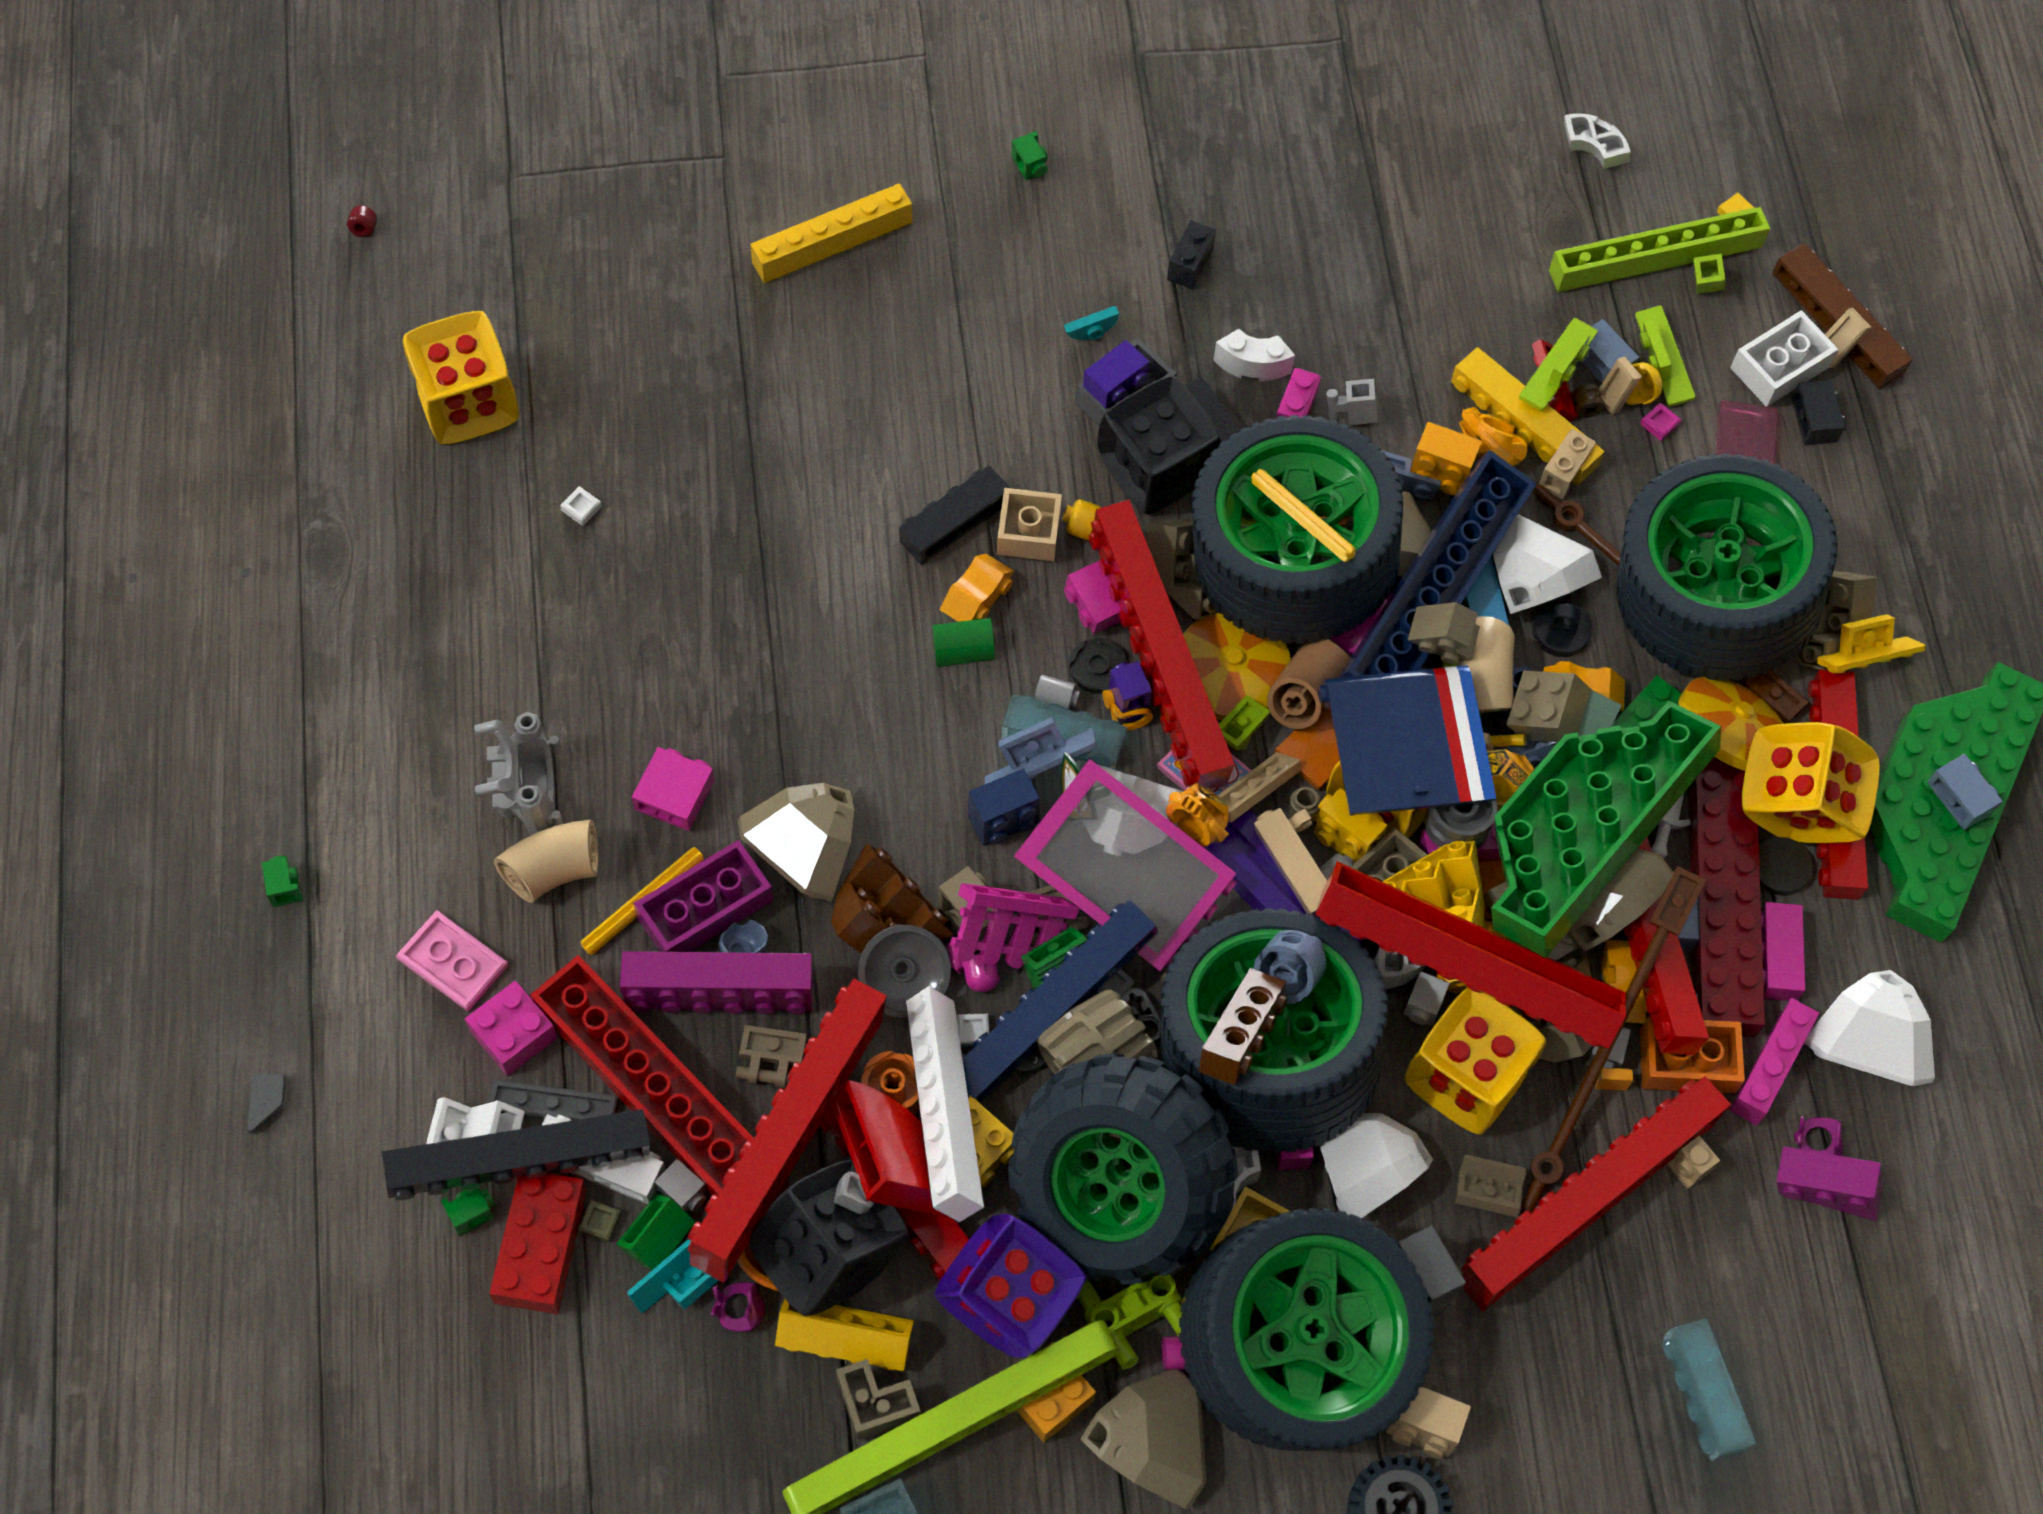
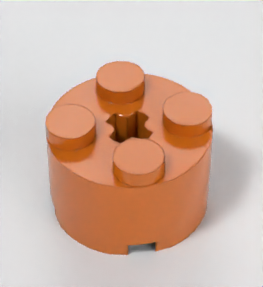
M885 1051L868 1061L862 1074L861 1083L886 1094L915 1115L920 1109L914 1058L905 1053ZM892 1085V1087H898V1089H888L887 1086Z

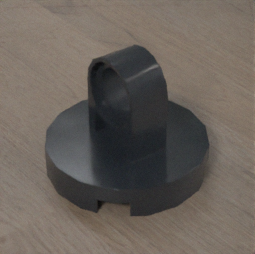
M1564 601L1548 603L1541 608L1535 617L1532 627V635L1542 645L1541 649L1555 657L1567 658L1572 656L1573 653L1585 649L1592 634V624L1588 615L1579 606Z

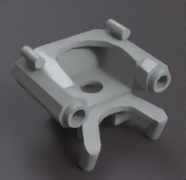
M529 712L517 717L514 724L516 732L511 737L503 722L498 719L476 724L474 731L477 736L495 733L500 742L499 746L487 747V762L492 763V777L487 778V783L475 786L476 795L478 797L492 795L493 809H497V812L503 817L509 818L516 815L525 823L530 836L551 828L552 825L564 824L561 813L555 810L554 762L550 750H553L556 754L561 752L562 748L559 738L552 736L550 740H546L538 716Z

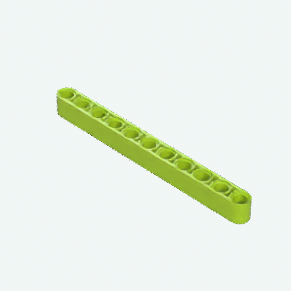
M1099 1320L1081 1328L791 1484L782 1492L791 1514H824L1110 1360L1120 1350L1104 1320Z

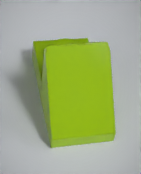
M1246 695L1219 724L1226 743L1236 750H1245L1251 736L1268 719L1270 710Z

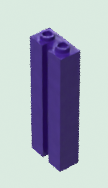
M1250 809L1233 822L1227 823L1225 831L1229 834L1222 842H1213L1204 847L1237 873L1233 877L1237 882L1233 889L1253 910L1264 911V908H1273V910L1287 909L1290 912L1292 910L1300 911L1301 914L1306 915L1303 906L1256 834L1254 822L1257 821L1258 817ZM1337 925L1338 927H1340L1341 931L1345 930L1347 933L1350 934L1349 930ZM1352 935V939H1356L1360 944H1362V947L1368 941L1367 938L1365 940H1362Z

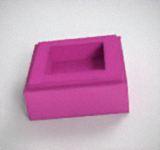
M1659 403L1642 418L1640 424L1662 441L1680 425L1681 419L1662 403Z

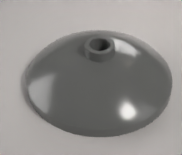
M896 925L879 932L865 946L858 964V980L887 995L884 1014L899 1018H908L906 1001L928 986L944 995L951 977L949 955L942 942L928 930L915 925ZM901 962L906 963V969L903 972L896 971L897 964Z

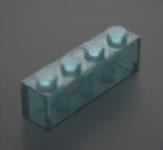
M1012 695L1002 724L1001 738L1011 736L1053 717L1065 740L1089 729H1093L1095 732L1097 747L1089 754L1077 756L1074 759L1087 762L1091 759L1098 765L1116 770L1126 738V726H1122L1115 720L1105 721L1094 718L1087 712L1066 710L1059 704L1042 703L1028 695Z
M1707 1318L1670 1328L1663 1336V1349L1667 1358L1672 1359L1676 1368L1675 1380L1681 1391L1684 1390L1688 1399L1687 1411L1691 1420L1698 1425L1701 1433L1699 1441L1704 1453H1709L1711 1461H1716L1750 1450L1756 1444V1441Z

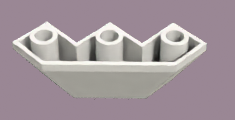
M1519 514L1516 515L1493 552L1500 585L1510 614L1568 594L1602 578L1592 549Z
M1891 970L1869 973L1844 990L1812 1028L1804 1042L1814 1050L1813 1052L1816 1056L1909 1086L1933 1083L1935 1078L1931 1019L1914 987Z
M1363 1113L1352 1126H1348L1345 1132L1337 1134L1336 1138L1330 1141L1326 1140L1324 1144L1320 1145L1325 1168L1337 1197L1336 1203L1339 1210L1346 1212L1347 1215L1353 1214L1360 1218H1363L1409 1186L1429 1168L1433 1161V1158L1416 1132L1382 1113Z

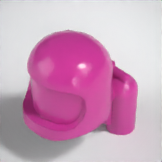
M947 943L951 968L957 971V974L963 973L964 970L965 980L969 988L976 992H988L998 986L1000 976L998 975L997 963L987 965L980 960L979 954L973 955L972 959L968 962H961L953 954L954 947Z

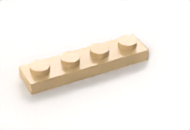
M1276 752L1221 792L1218 796L1229 806L1228 822H1233L1300 772L1301 760Z

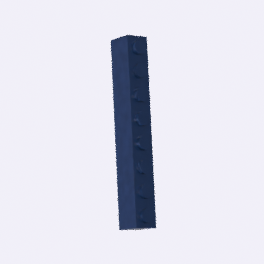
M1131 900L1125 905L1123 903L1118 904L1109 915L1111 918L1103 926L1100 924L1095 926L1088 933V940L1080 948L1078 946L1073 947L1065 955L1064 959L1066 961L1058 969L1055 967L1051 968L1043 976V983L1037 989L1028 990L1020 998V1005L1012 1012L1010 1010L1006 1011L997 1020L996 1024L998 1026L989 1034L987 1032L983 1033L974 1042L975 1048L967 1055L962 1054L969 1097L972 1096L981 1103L1039 1048L1037 1039L1045 1030L1069 1010L1090 999L1159 933L1156 924Z

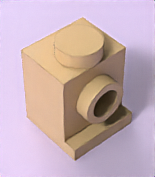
M1698 1136L1680 1149L1667 1165L1683 1185L1689 1189L1712 1172L1720 1162V1159L1705 1141Z

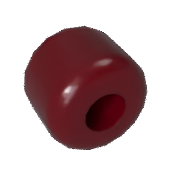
M356 206L350 211L347 228L355 236H369L373 233L377 216L367 206Z

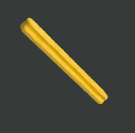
M1259 469L1252 474V484L1343 562H1348L1355 557L1356 549L1352 544L1265 470Z
M695 847L689 849L581 940L582 948L589 955L596 953L637 918L634 902L704 861L702 853Z

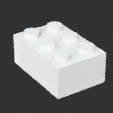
M1801 310L1738 349L1730 368L1759 400L1768 407L1795 390L1799 383L1807 382L1828 369L1838 348Z

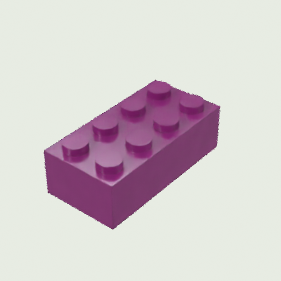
M737 840L633 904L637 919L660 952H691L727 930L734 922H740L773 901V893L770 883L741 842Z

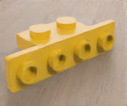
M1885 614L1842 624L1839 652L1818 657L1817 664L1828 668L1829 672L1844 673L1847 669L1855 667L1866 668L1869 664L1876 662L1886 663L1897 657H1912L1914 653L1925 651L1926 645L1909 637L1893 639L1895 617Z

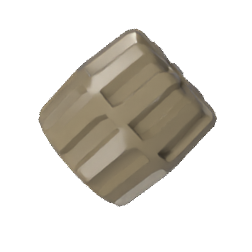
M1104 990L1072 1008L1037 1039L1041 1055L1053 1075L1073 1063L1090 1060L1094 1056L1118 1053L1124 1054V1057L1138 1059L1140 1056L1158 1059L1155 1043L1145 1033L1147 1028L1142 1021L1135 1019L1132 1007L1122 1000L1121 996L1114 990Z

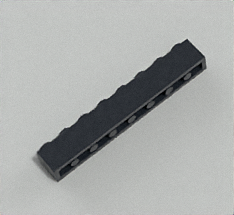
M644 1109L387 1150L382 1151L388 1198L395 1197V1200L401 1201L412 1199L417 1193L428 1192L430 1195H439L446 1193L448 1188L461 1186L462 1189L468 1190L481 1186V1183L494 1181L495 1184H505L512 1182L514 1177L526 1175L530 1179L546 1176L547 1172L560 1170V1173H571L579 1170L581 1166L592 1165L594 1168H602L611 1165L612 1161L623 1159L628 1163L637 1162L644 1159V1156L649 1155L650 1144Z

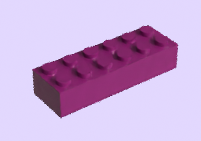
M622 951L620 989L624 1003L633 1012L644 1013L648 1012L649 1009H662L666 1013H677L680 1010L710 1013L712 1010H724L727 1013L738 1014L742 1013L743 1010H756L760 1014H771L774 1011L803 1014L806 1011H813L814 974L812 953Z

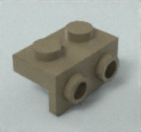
M1464 1155L1457 1175L1455 1203L1518 1217L1521 1209L1522 1185L1526 1176V1168Z

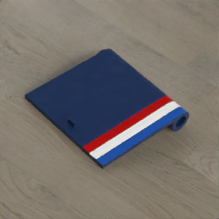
M1468 665L1328 678L1323 680V685L1318 686L1320 704L1325 703L1326 708L1331 710L1349 816L1496 801L1472 675Z

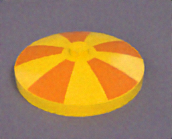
M1219 613L1208 615L1207 618L1193 623L1184 632L1183 636L1216 719L1223 720L1246 695L1269 710L1267 706L1269 690L1291 660L1286 643L1280 640L1278 642L1270 641L1266 637L1265 639L1259 638L1254 633L1251 635L1245 632L1243 628L1239 629L1234 626L1232 621H1227L1223 614Z
M1707 677L1694 679L1681 693L1678 701L1679 706L1721 726V749L1714 757L1746 771L1750 746L1756 731L1765 726L1783 724L1776 712L1758 695L1730 680H1720V678L1711 680L1707 679Z

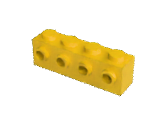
M784 1299L779 1312L775 1346L789 1351L813 1353L824 1358L833 1357L849 1360L852 1363L868 1359L869 1365L879 1366L886 1370L904 1371L909 1354L914 1320L838 1305L812 1316H803Z

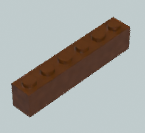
M1803 243L1779 257L1772 274L1826 333L1849 308H1854L1872 327L1847 355L1879 390L1905 375L1913 360L1908 352L1891 337L1887 329L1883 328L1876 321L1871 312L1863 307L1854 297L1852 291L1847 289L1837 279L1835 273L1822 263L1814 251L1810 250Z

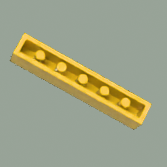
M896 184L751 243L752 264L763 283H767L911 224L912 203L901 184Z
M1480 348L1474 349L1455 366L1451 382L1456 389L1468 395L1480 409L1486 410L1490 415L1503 419L1515 426L1513 433L1523 438L1527 445L1544 462L1549 463L1571 429L1582 433L1549 405L1546 406L1544 411H1540L1520 400L1519 396L1525 385ZM1595 444L1574 476L1572 483L1576 486L1599 467L1605 451L1597 444Z

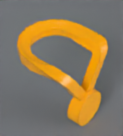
M1110 689L1103 691V701L1105 707L1110 709L1116 732L1120 733L1141 728L1153 719L1151 710L1147 708L1122 713L1115 704L1112 691ZM1135 715H1145L1142 719L1133 723L1122 725L1118 723V718L1125 719Z

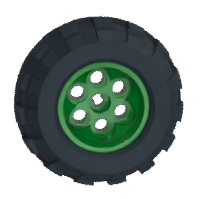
M1116 1053L1097 1055L1090 1060L1073 1063L1056 1073L1037 1090L1025 1111L1020 1115L1014 1130L1011 1144L1014 1147V1155L1009 1161L1010 1189H1015V1192L1019 1195L1018 1215L1021 1221L1033 1227L1068 1255L1083 1270L1088 1279L1102 1281L1109 1276L1120 1280L1121 1284H1136L1151 1281L1154 1276L1174 1274L1191 1264L1195 1258L1211 1245L1226 1223L1233 1207L1235 1180L1238 1178V1166L1235 1148L1230 1147L1227 1138L1229 1127L1218 1107L1211 1108L1208 1102L1200 1095L1204 1089L1187 1074L1180 1078L1167 1070V1063L1144 1056H1140L1138 1059L1124 1057V1054ZM1109 1133L1119 1135L1121 1142L1114 1141ZM1088 1152L1096 1154L1099 1163L1091 1161L1088 1157ZM1123 1159L1131 1164L1132 1167L1130 1169L1123 1165ZM1149 1172L1157 1174L1160 1183L1152 1181L1149 1177ZM1096 1183L1105 1185L1108 1193L1099 1191ZM1127 1193L1134 1194L1139 1204L1131 1202L1127 1197Z

